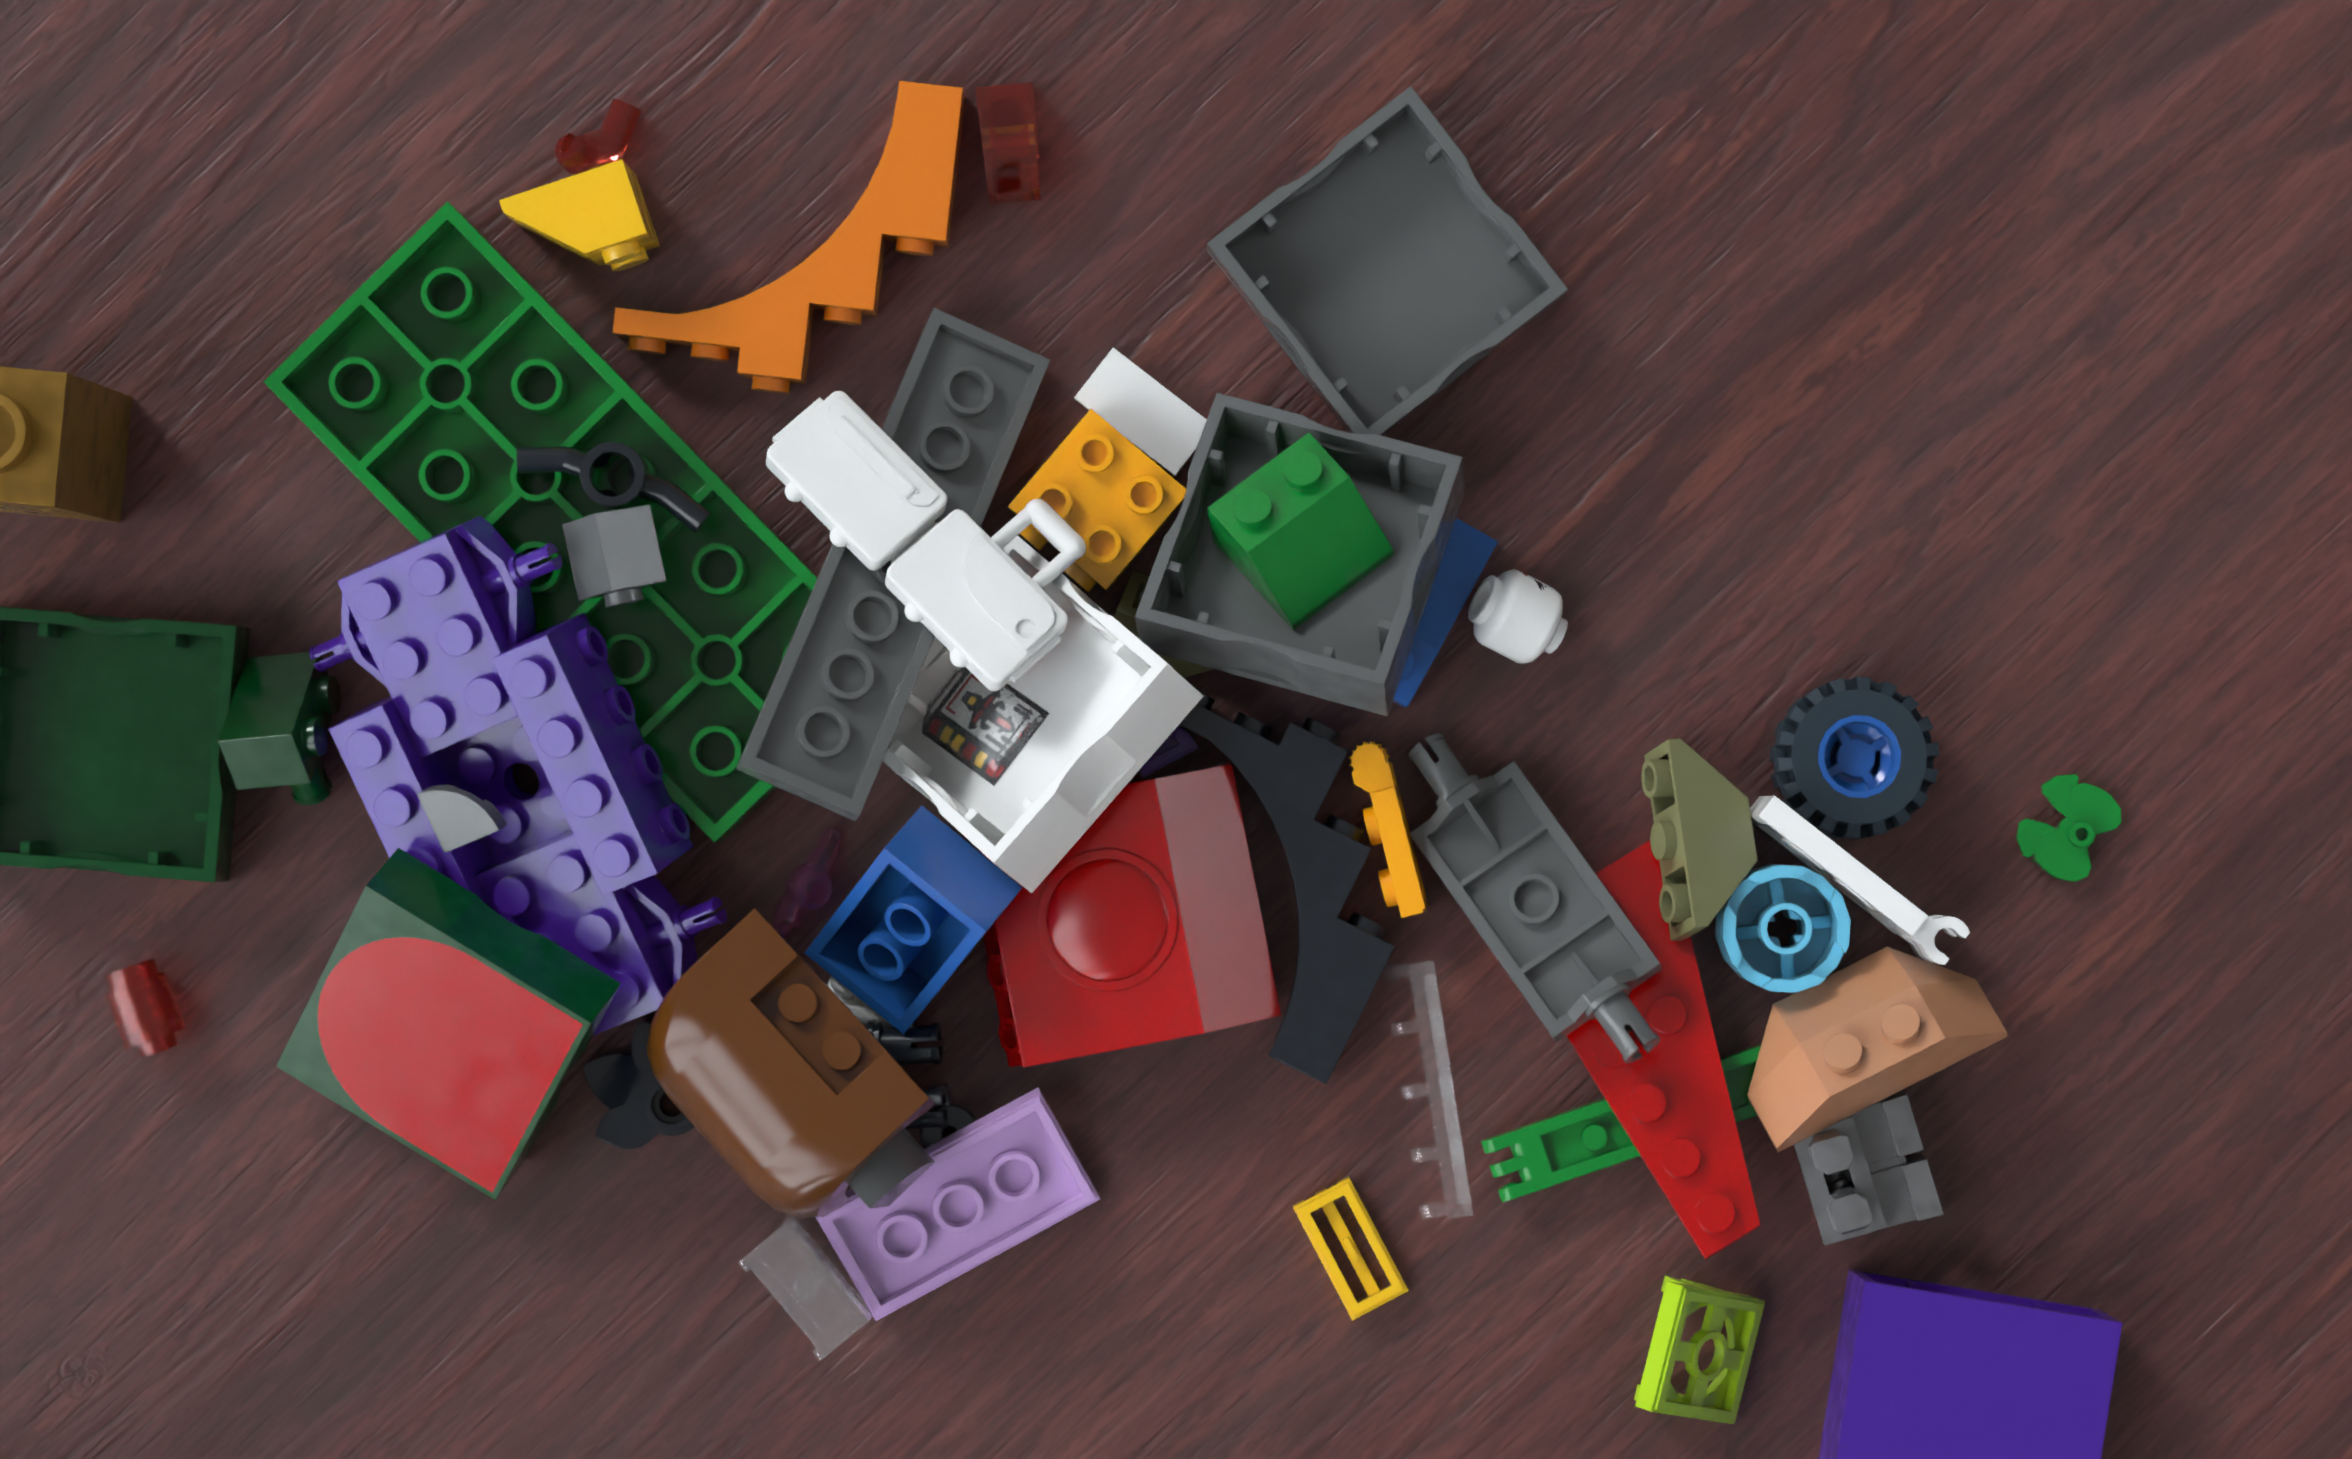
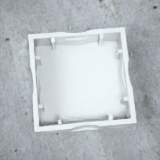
M1018 535L1003 548L1031 578L1049 563ZM1062 573L1043 589L1067 614L1068 621L1064 632L1060 635L1061 641L1015 683L1011 680L1008 682L1010 686L1050 714L995 786L922 734L969 672L966 667H956L952 664L950 651L936 637H934L883 759V762L896 774L937 806L939 813L986 857L1031 893L1203 698V695L1113 616L1108 615ZM972 675L944 711V714L1008 760L1039 720L1040 716L1004 690L990 691L976 680L972 682L952 710L958 714L957 717L954 716L948 709L974 677ZM1001 691L1003 699L1002 701L999 699L995 705L1007 704L1008 712L1005 713L1000 709L998 713L1008 720L1014 718L1018 734L1001 735L1000 733L1003 730L991 722L988 725L994 730L992 732L983 731V721L978 726L980 730L972 732L971 727L976 713L973 714L963 701L970 693L983 697L987 701ZM1019 708L1027 715L1031 714L1033 722H1026L1025 718L1015 711ZM991 736L1011 752L1009 754L1005 753L987 739ZM1006 737L1016 745L1012 748L1002 740Z

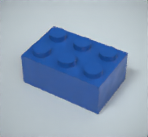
M921 805L881 851L804 954L904 1034L1023 887Z

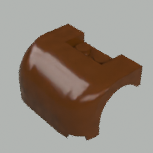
M755 908L681 976L663 998L649 1027L648 1058L653 1075L669 1099L755 1194L774 1209L799 1218L825 1217L841 1208L850 1199L845 1194L848 1184L864 1165L893 1137L936 1104L901 1068L892 1055L806 961L801 958L769 924V921Z

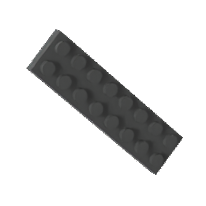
M933 308L881 429L946 493L948 500L945 511L935 520V523L942 521L952 511L960 509L966 512L981 527L1050 359ZM831 544L736 770L856 821L862 812L935 636L921 621L912 622L907 619L904 612L905 605L886 587L885 578L887 569L892 565L891 561L887 562L881 569L873 571L868 569L846 546L836 547Z

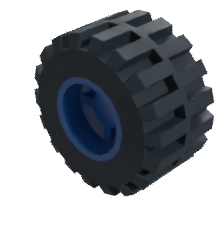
M1859 676L1853 679L1841 678L1830 681L1809 691L1805 696L1796 700L1787 710L1788 713L1785 718L1778 723L1774 735L1777 737L1775 745L1770 748L1769 762L1774 763L1775 774L1771 775L1774 789L1779 787L1784 797L1782 802L1827 837L1856 840L1887 833L1889 830L1903 825L1911 819L1910 815L1916 809L1922 808L1929 797L1926 794L1929 786L1935 784L1938 770L1933 769L1934 757L1939 756L1938 742L1932 743L1929 730L1934 728L1928 716L1922 718L1916 709L1919 703L1910 695L1904 697L1896 691L1897 686L1886 681L1877 683L1871 681V677Z

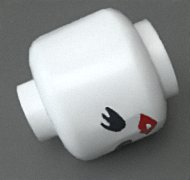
M1515 569L1505 571L1498 577L1494 575L1488 576L1477 589L1468 611V619L1474 623V636L1478 642L1520 664L1534 661L1543 652L1553 653L1562 642L1568 625L1567 620L1562 618L1563 600L1561 595L1554 588Z

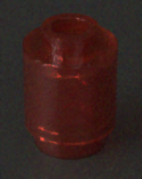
M154 959L140 962L105 976L110 991L105 993V997L125 1051L138 1048L141 1057L146 1058L179 1045L175 1034L187 1028L166 972L159 973Z

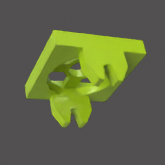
M1665 1276L1661 1289L1663 1296L1641 1384L1637 1385L1634 1397L1636 1401L1635 1406L1655 1413L1734 1424L1765 1300L1750 1295L1724 1291L1686 1279L1680 1280ZM1707 1306L1701 1330L1696 1332L1689 1341L1681 1340L1686 1318L1699 1308ZM1724 1320L1727 1331V1340L1724 1337V1335L1721 1334ZM1712 1338L1715 1346L1714 1357L1708 1368L1701 1372L1698 1365L1699 1353L1705 1342ZM1675 1361L1684 1362L1685 1369L1690 1375L1685 1395L1677 1393L1671 1384Z

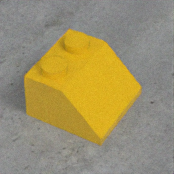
M623 159L499 200L503 213L520 227L598 266L611 265L613 272L625 270L648 261L649 258L646 251L660 246L637 176Z

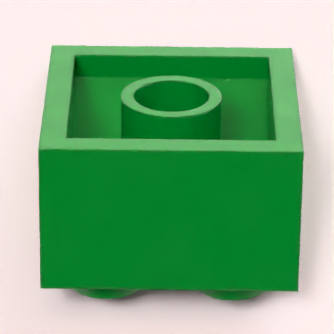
M1309 432L1207 508L1213 542L1292 630H1295L1394 555L1392 546L1349 475Z

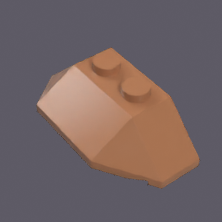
M1885 947L1826 977L1820 985L1794 993L1772 1005L1747 1094L1748 1100L1777 1152H1780L2006 1038L2007 1031L1976 979L1890 947Z

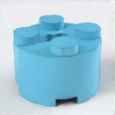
M1766 864L1750 870L1716 915L1715 938L1723 960L1741 979L1771 992L1797 993L1820 985L1826 979L1825 977L1837 968L1843 953H1846L1849 947L1851 919L1843 896L1823 876L1803 866ZM1782 910L1785 918L1796 920L1797 931L1796 933H1787L1789 943L1780 946L1778 937L1768 935L1767 926L1768 922H1775L1774 914Z

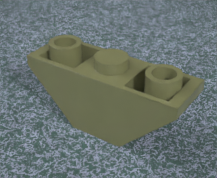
M1679 738L1668 739L1645 754V762L1641 771L1642 788L1645 795L1651 800L1654 820L1650 833V845L1654 857L1660 862L1663 883L1659 895V907L1663 920L1669 924L1671 941H1683L1708 927L1757 862L1748 797Z

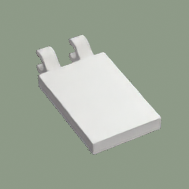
M1775 795L1759 796L1750 808L1753 824L1817 874L1823 876L1831 885L1891 932L1908 942L1918 958L1930 963L1945 965L1949 958L1935 946L1934 939L1937 932L1943 929L1945 933L1952 937L1959 936L1965 939L1970 934L1966 924L1958 918L1943 915L1928 916Z

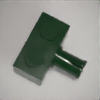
M309 652L246 659L218 738L219 746L237 790L290 785L291 794L295 802L308 806L325 800L331 794L330 788H333V784L327 776L320 756H323L327 750V732L333 714H337L340 710L341 691L335 676H329L327 670L320 672L314 667L313 664L321 660L322 656L311 660Z

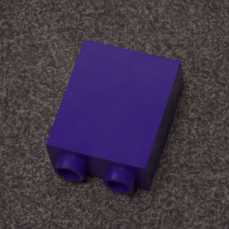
M1848 1269L1818 1459H2101L2123 1322L2100 1309Z

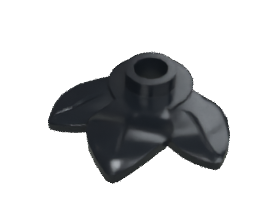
M648 1022L637 1023L632 1036V1054L617 1053L605 1055L584 1065L583 1069L592 1092L604 1105L610 1108L598 1125L596 1137L621 1149L640 1148L659 1133L667 1136H677L695 1127L683 1113L676 1116L669 1115L662 1107V1098L666 1093L653 1075L648 1058L647 1043L651 1024Z

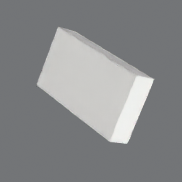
M1115 348L1111 349L1074 397L1086 409L1094 410L1131 443L1174 477L1195 452L1207 419Z

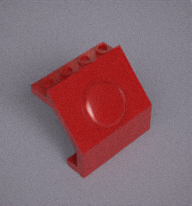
M1232 764L1127 784L1033 893L1023 887L983 936L988 958L986 964L987 977L994 989L1000 1020L999 1039L1003 1049L1006 1051L1009 1067L1022 1066L1024 1068L1204 1034L1281 1016ZM964 835L962 836V838H963L965 841H967L971 846H973V847H974L976 850H978L982 855H984V854H983L975 845H973Z

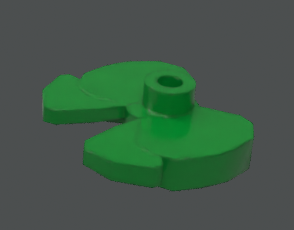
M2076 774L2053 776L2041 785V793L2064 816L2057 828L2043 822L2025 818L2018 822L2016 840L2022 856L2027 858L2033 856L2035 863L2048 875L2070 882H2076L2088 877L2091 870L2088 847L2093 843L2095 835L2114 830L2122 822L2121 808L2113 797L2099 787L2087 783L2078 784L2079 777Z

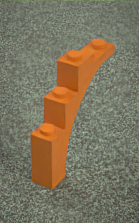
M899 81L892 127L881 160L868 187L849 216L829 239L795 268L774 282L744 297L703 310L684 314H670L615 307L612 333L620 339H628L627 350L663 355L666 352V344L692 346L691 357L727 362L729 361L730 351L739 352L737 373L743 378L752 379V390L789 394L790 383L806 385L814 309L824 310V321L861 325L862 314L877 316L886 240L896 241V252L918 256H933L934 246L949 247L966 97L963 88Z

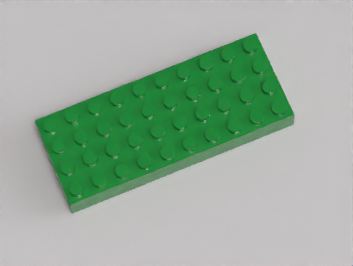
M447 201L263 382L419 542L478 516H482L497 530L516 554L521 552L522 555H525L545 546L547 543H552L557 547L558 552L537 562L541 564L561 555L562 568L535 578V582L530 584L536 618L535 633L585 613L590 626L595 627L605 640L608 649L607 662L617 684L623 686L632 698L636 713L634 720L645 744L650 745L656 751L663 769L662 780L670 798L682 808L714 843L722 842L777 788L736 770V767L818 576L456 207ZM607 442L623 443L643 456L649 465L651 475L676 484L711 512L701 528L694 533L662 506L643 499L634 507L650 505L666 581L642 588L644 600L627 605L606 608L604 597L578 601L562 524L595 513L613 511L615 509L606 508L590 499L582 488L580 478L565 472L518 473V447L565 446L588 453L599 444ZM611 457L605 467L599 468L597 482L600 490H611L619 496L630 489L634 479L630 475L632 463L628 457Z

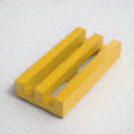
M1349 1176L1340 1180L1337 1184L1321 1190L1307 1200H1302L1293 1205L1295 1213L1352 1321L1409 1291ZM1342 1196H1345L1391 1284L1382 1290L1378 1288L1333 1202ZM1321 1207L1369 1296L1359 1302L1354 1297L1311 1215V1212Z

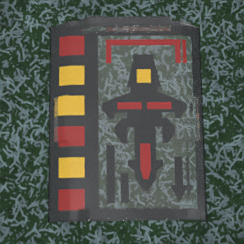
M963 667L959 671L957 669L953 671L927 705L926 715L923 717L922 734L995 786L1050 713L1008 683L998 691H990L966 667Z

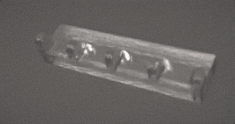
M1426 959L1387 965L1383 969L1384 979L1398 980L1409 976L1415 1019L1391 1023L1392 1036L1418 1033L1425 1082L1400 1086L1402 1099L1428 1097L1435 1145L1410 1149L1412 1162L1437 1159L1443 1194V1202L1434 1201L1420 1205L1421 1219L1447 1216L1448 1219L1473 1216L1434 960Z

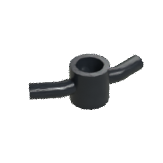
M607 442L599 444L588 453L565 446L517 448L518 473L565 472L579 477L582 488L590 499L606 508L615 510L632 508L644 499L662 506L694 533L701 528L711 512L676 484L651 475L649 465L643 456L623 443ZM625 456L632 463L630 475L634 482L630 489L619 496L611 490H600L597 482L599 468L605 467L611 457Z

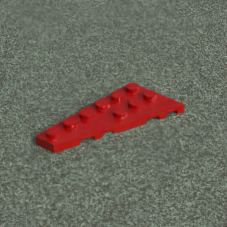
M1649 840L1595 874L1661 964V971L1637 986L1628 995L1653 1032L1658 1034L1660 1042L1647 1053L1634 1033L1630 1032L1629 1036L1639 1048L1642 1058L1627 1064L1622 1058L1623 1055L1597 1019L1588 1020L1566 1037L1706 1261L1760 1228V1221L1691 936L1683 941H1671L1669 924L1663 920L1659 907V895L1663 886L1660 862L1654 857Z

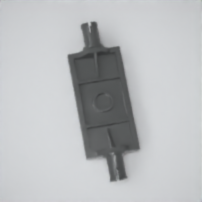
M1435 733L1425 738L1438 762L1435 763L1421 743H1418L1410 751L1408 758L1416 765L1439 799L1436 802L1438 809L1433 816L1409 833L1415 845L1556 1043L1588 1020L1597 1019L1623 1055L1622 1058L1627 1064L1642 1058L1639 1048L1629 1036V1033H1634L1647 1053L1658 1045L1660 1037L1657 1033L1653 1032L1628 995L1637 986L1662 970L1657 958L1514 761L1493 776L1480 779L1477 775L1470 776L1441 733Z

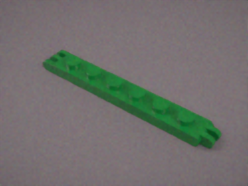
M1761 1044L1720 1058L1736 1123L1757 1116L1748 1100L1747 1094ZM1605 1098L1481 1141L1485 1154L1496 1153L1510 1146L1513 1155L1489 1165L1493 1178L1518 1171L1521 1181L1508 1183L1498 1189L1501 1202L1513 1200L1640 1156Z

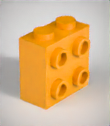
M1090 409L1009 504L1008 508L1017 515L1033 499H1042L1047 502L1083 538L1086 544V552L1083 557L1077 559L1063 572L1087 592L1096 583L1108 592L1184 501L1186 488L1094 410ZM1032 524L1020 533L1025 540L1039 551L1047 542L1050 543Z

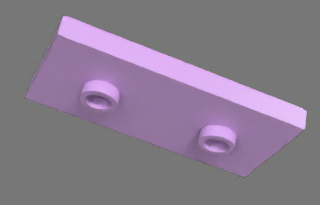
M1037 1087L925 1148L924 1150L935 1162L890 1206L870 1209L851 1188L845 1192L850 1199L841 1208L825 1217H816L875 1321L1097 1202L1100 1200V1197L1041 1090Z

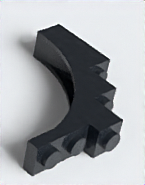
M1201 693L1203 698L1179 725L1210 740L1236 766L1254 789L1269 814L1283 845L1294 883L1298 912V952L1295 976L1286 1012L1268 1051V1056L1315 1080L1327 1084L1395 947L1382 940L1388 928L1354 911L1348 922L1338 918L1371 848L1359 843L1364 831L1331 814L1325 825L1314 820L1348 751L1336 745L1341 733L1308 717L1302 728L1290 722L1279 745L1267 740L1273 728L1241 712H1238L1234 721L1231 722L1211 712L1210 710L1215 700Z

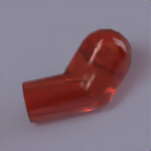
M613 98L601 128L578 136L572 133L563 135L556 143L554 150L555 158L571 174H579L622 159L642 110Z

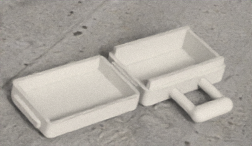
M835 391L825 400L819 397L773 437L772 441L774 444L767 451L766 466L785 485L784 491L788 500L792 502L801 501L831 531L830 540L832 544L836 547L846 546L868 569L873 571L879 570L887 562L891 561L892 565L887 569L885 578L886 587L905 605L904 612L907 619L912 622L921 621L950 651V660L953 665L961 668L966 667L987 689L998 691L1010 680L1015 683L1061 641L1060 635L1064 632L1068 621L1067 614L1043 589L1073 562L1083 557L1086 552V544L1083 538L1047 502L1042 499L1029 501L1022 511L992 537L966 512L960 509L952 511L942 521L935 523V520L945 511L948 500L946 493L843 391ZM1030 524L1060 552L1033 578L1003 550L1008 543Z

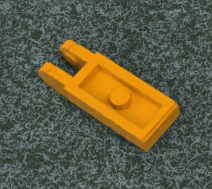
M1363 742V745H1357L1355 751L1352 750L1353 755L1349 759L1352 761L1350 766L1354 768V771L1351 772L1354 784L1370 793L1373 806L1363 808V816L1372 846L1383 844L1388 868L1379 870L1378 874L1386 905L1388 908L1398 905L1401 918L1427 911L1426 908L1429 907L1413 841L1409 835L1410 829L1393 763H1390L1388 760L1391 756L1387 754L1388 749L1382 748V744L1376 745V742Z

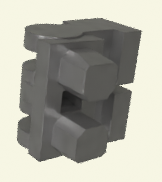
M1902 1090L1794 1144L1825 1246L1898 1224L1944 1215L1927 1159L1922 1154L1905 1158V1155L1922 1151L1924 1148L1908 1096Z

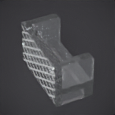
M793 1215L738 1262L745 1272L750 1269L813 1343L815 1348L812 1352L819 1361L827 1357L869 1322L873 1316L864 1300Z

